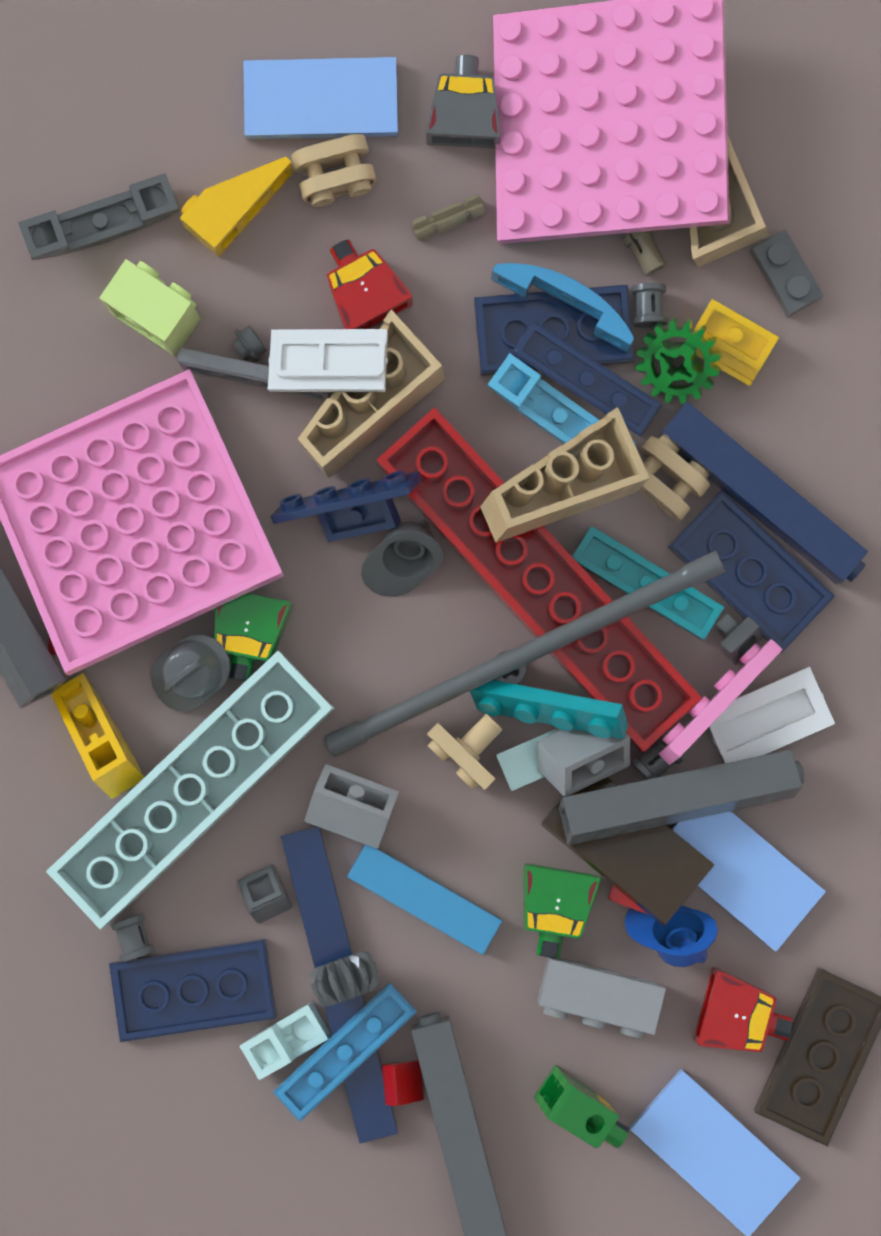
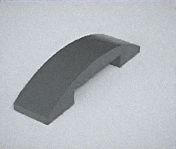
M164 173L129 185V191L60 214H56L54 210L18 222L31 259L39 260L56 257L107 243L146 228L178 212L179 208L166 174Z

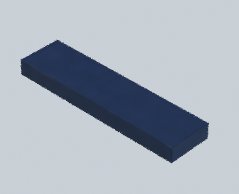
M531 320L511 351L512 354L607 415L618 407L627 428L640 437L662 405L534 320Z

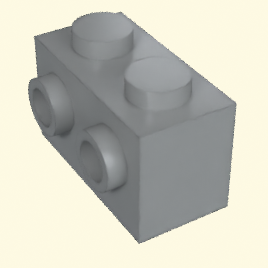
M572 729L571 731H558L538 741V771L564 797L630 766V736L627 733L624 739L615 737L599 738L590 732Z
M325 764L314 789L304 822L378 849L399 791Z

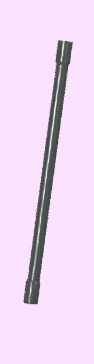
M716 550L684 565L676 572L362 721L353 722L326 735L325 740L328 749L335 757L364 744L368 739L678 592L689 587H696L726 573L725 566Z

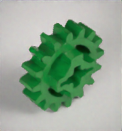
M672 318L669 322V329H666L664 325L659 323L654 328L657 336L650 333L645 335L643 341L649 347H640L637 350L636 354L645 358V360L637 364L636 371H646V376L642 379L641 384L647 385L652 383L655 386L651 393L653 397L662 391L666 393L665 403H670L673 396H678L680 403L685 404L690 393L697 400L701 398L703 394L701 386L708 390L713 387L714 382L709 376L719 375L721 368L714 365L713 362L720 360L722 355L721 352L711 351V348L717 341L715 337L707 340L703 337L707 327L703 325L695 331L692 329L691 319H688L683 327H679L677 319ZM683 337L686 338V341L672 343L668 338ZM698 347L704 358V368L697 361L696 349ZM654 354L655 358L660 361V375L654 366ZM680 354L684 356L685 361L676 368L672 363L674 358H677ZM685 380L689 384L674 385L671 384V382Z

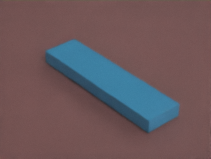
M366 844L347 875L349 879L482 955L485 953L502 922V919L380 849Z
M389 982L287 1077L273 1093L300 1122L416 1014L417 1010Z

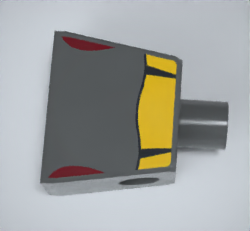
M459 55L456 57L455 74H439L427 124V145L495 149V144H499L500 126L494 78L478 75V57L474 55Z

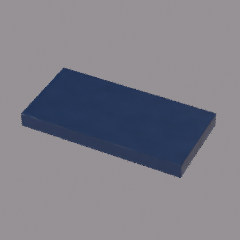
M628 285L589 288L604 299L620 315L632 333ZM547 292L527 293L525 298L518 294L474 298L481 376L495 375L531 320L536 321L601 365L634 362L633 342L628 351L625 352L593 335L599 320ZM518 358L520 361H522L523 363H525L527 366H529L530 368H532L534 371H538L537 369H535V368L532 367L531 365L527 364L526 362H524L523 360H521L520 358Z
M723 490L711 500L668 546L685 564L716 550L727 572L705 583L744 620L749 616L758 624L763 638L767 641L772 639L783 649L780 653L795 640L835 597Z
M266 939L109 963L120 1042L276 1019L277 1017Z

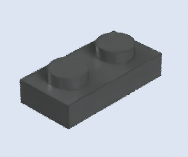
M786 229L752 247L750 250L787 317L813 304L824 296Z

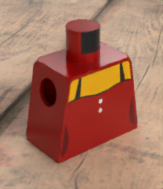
M349 239L339 242L330 249V253L338 268L330 271L326 276L344 329H371L382 323L391 309L395 314H398L413 306L412 295L375 249H371L358 256Z
M712 967L693 1039L698 1045L705 1047L762 1052L767 1035L788 1040L792 1030L793 1018L773 1012L776 997L771 993L719 968Z

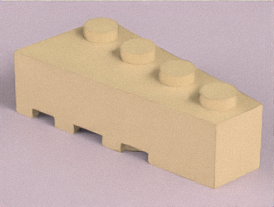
M729 136L730 224L689 228L692 258L698 267L770 236Z

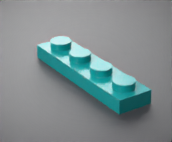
M593 526L589 528L572 556L582 568L626 595L670 574ZM689 587L648 608L704 641L724 606L693 587Z
M492 680L470 691L477 710L488 716L503 715L517 718L528 724L539 722L553 725L563 731L574 729L590 732L599 738L615 737L624 739L629 727L622 704Z

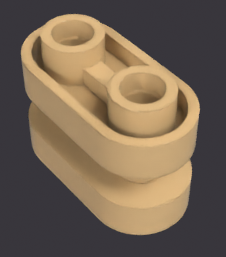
M353 134L301 148L291 155L295 172L300 174L308 173L309 176L308 179L299 184L304 202L312 203L313 207H322L335 201L334 197L349 194L350 197H358L372 191L371 186L377 182L374 167L372 164L360 163V158L369 153L365 135ZM341 164L346 166L343 169L323 173V169Z
M662 435L657 439L651 436L641 447V451L647 457L643 464L649 479L642 485L639 491L666 514L680 522L690 511V507L684 501L685 497L691 493L695 497L701 498L710 487V483L706 480L709 473L697 462L691 460L688 464L677 454L679 448L667 437ZM659 468L677 482L672 490L654 476Z

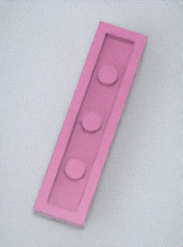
M772 639L761 648L756 643L751 646L739 659L744 664L736 674L730 669L714 685L718 690L716 695L711 700L704 696L688 712L693 717L685 727L680 723L676 724L662 740L667 746L658 755L669 765L680 758L783 649Z

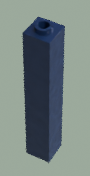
M689 402L684 404L658 436L660 438L663 435L671 440L679 448L678 454L690 463L693 460L701 465L709 473L707 478L833 583L839 584L844 582L845 579L852 582L866 566L861 560L869 551Z

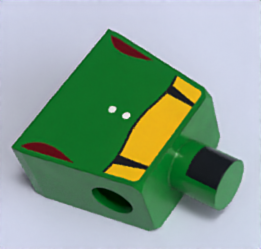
M247 593L215 608L214 639L225 648L228 655H231L229 679L247 681L251 677L254 660L266 662L276 653L292 612L293 604L290 601Z
M524 863L525 930L540 932L537 955L559 959L563 936L576 939L581 938L600 883L598 875Z
M557 1065L553 1067L533 1097L549 1120L596 1149L601 1146L603 1141H606L615 1148H619L628 1136L629 1128L618 1121L619 1114L611 1104Z

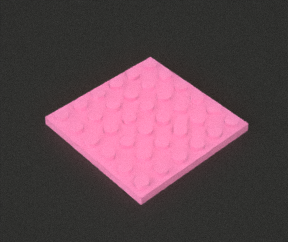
M612 0L493 15L494 84L500 126L499 144H495L497 241L500 244L730 224L724 0Z
M190 369L0 455V520L63 670L67 675L74 674L284 577Z

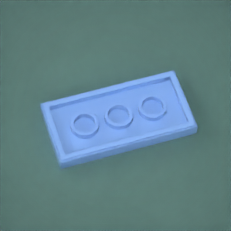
M396 57L243 60L244 132L246 140L340 138L353 134H362L365 137L398 136Z
M731 811L677 822L671 828L715 864L699 883L698 887L775 952L826 892Z
M683 1069L677 1072L629 1126L636 1136L746 1236H750L801 1179L797 1173Z

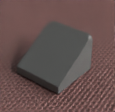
M273 864L237 881L248 911L257 923H262L292 908L290 899Z

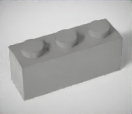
M547 957L537 1003L539 1006L545 1007L543 1013L566 1019L567 1014L570 1013L583 1017V1024L605 1029L606 1023L620 1026V1033L643 1039L644 1033L655 1035L666 988L661 983L563 958Z

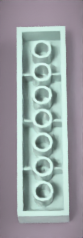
M277 651L46 872L100 930L105 928L335 708L280 651Z

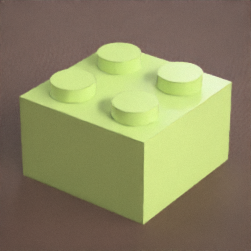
M125 259L99 299L114 317L176 357L180 348H182L201 320L195 309L197 304L190 299L192 295L179 285L172 282L169 287L166 286L158 278L159 273L142 261L134 265Z

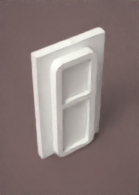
M271 330L270 357L268 359V391L385 392L386 366L388 363V330Z
M807 667L736 698L708 727V730L723 762L729 763L763 756L834 725L835 722L811 668Z

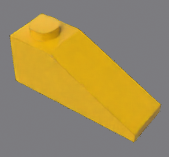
M285 156L206 188L199 197L193 195L181 210L183 215L180 217L184 228L215 255L220 257L294 173L292 162Z
M84 673L63 684L51 694L93 782L111 799L145 778L131 749Z

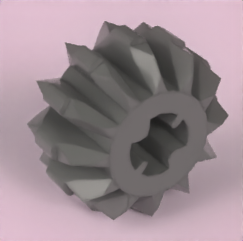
M361 951L314 968L310 973L311 986L314 995L318 998L319 1004L328 1007L375 990L380 984L377 974L379 972L370 953Z

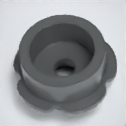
M249 325L241 331L235 330L238 338L232 343L245 360L252 357L255 361H259V356L267 351L254 330Z

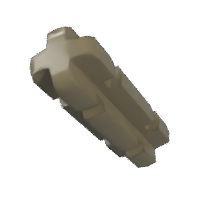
M477 194L465 198L462 204L458 201L432 212L431 217L427 218L424 215L413 220V232L418 241L426 240L433 237V233L436 231L440 234L467 223L466 220L468 218L474 220L485 214L484 203Z

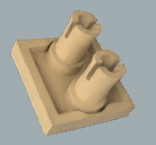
M485 714L461 739L459 737L455 739L437 723L427 733L432 739L427 746L444 762L451 757L460 766L456 774L472 790L478 784L485 790L496 778L478 762L481 759L478 755L502 731V728Z

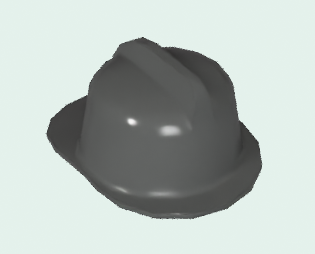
M422 520L419 523L401 522L396 528L390 529L383 542L367 556L362 564L361 576L364 584L371 591L382 596L395 597L407 594L440 567L443 563L444 551L441 544L435 540L433 533L430 531L429 523L426 520Z
M204 634L191 635L174 645L154 664L151 675L153 688L158 698L167 707L176 711H190L218 692L227 682L230 673V659L225 648L216 639Z

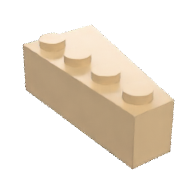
M392 309L383 320L384 324L380 328L388 330V363L386 366L385 392H334L330 398L325 400L298 437L303 450L328 478L332 477L446 379L440 362Z
M617 407L595 424H591L564 445H560L546 457L493 490L480 507L495 542H499L634 494L649 479V476Z

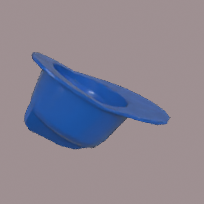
M681 905L664 927L650 915L632 908L627 911L624 920L626 932L634 941L655 950L666 964L673 967L692 966L697 962L704 963L707 959V949L715 941L718 932L716 921L709 914Z

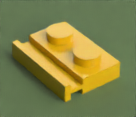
M713 298L694 328L697 331L704 325L707 328L703 337L706 340L712 337L717 339L711 351L721 352L722 356L720 360L713 362V364L748 386L752 384L779 339V336ZM698 347L696 349V356L704 360L702 352Z

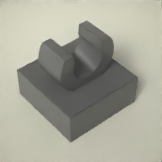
M728 614L716 623V626L719 628L718 632L725 638L720 643L724 655L735 665L751 646L763 639L760 626L749 616L740 625Z

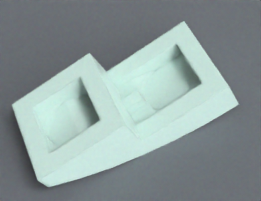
M556 728L496 754L511 791L544 777L538 771V741L561 731L560 729Z
M312 1001L245 1041L239 1047L257 1078L261 1080L291 1063L301 1054L328 1040L332 1034Z

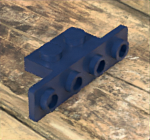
M401 470L392 472L383 477L382 480L370 482L368 478L360 479L343 489L336 490L335 486L325 487L315 492L312 496L302 498L301 494H294L282 499L279 508L270 517L273 524L317 515L328 542L396 528L401 522L393 498L410 494L422 479L419 472L405 474Z

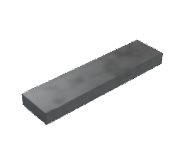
M184 348L179 350L177 361L185 371L190 369L192 372L268 388L269 366ZM289 392L322 400L330 398L333 392Z

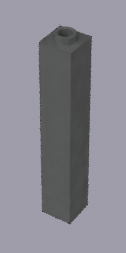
M0 567V673L19 707L23 708L53 694L65 679Z
M786 750L563 797L558 810L567 845L569 846L794 798L803 787L804 772L801 763L794 760L792 750Z
M434 1012L417 1018L418 1024L412 1025L411 1033L464 1236H507L450 1015L441 1017L440 1012Z

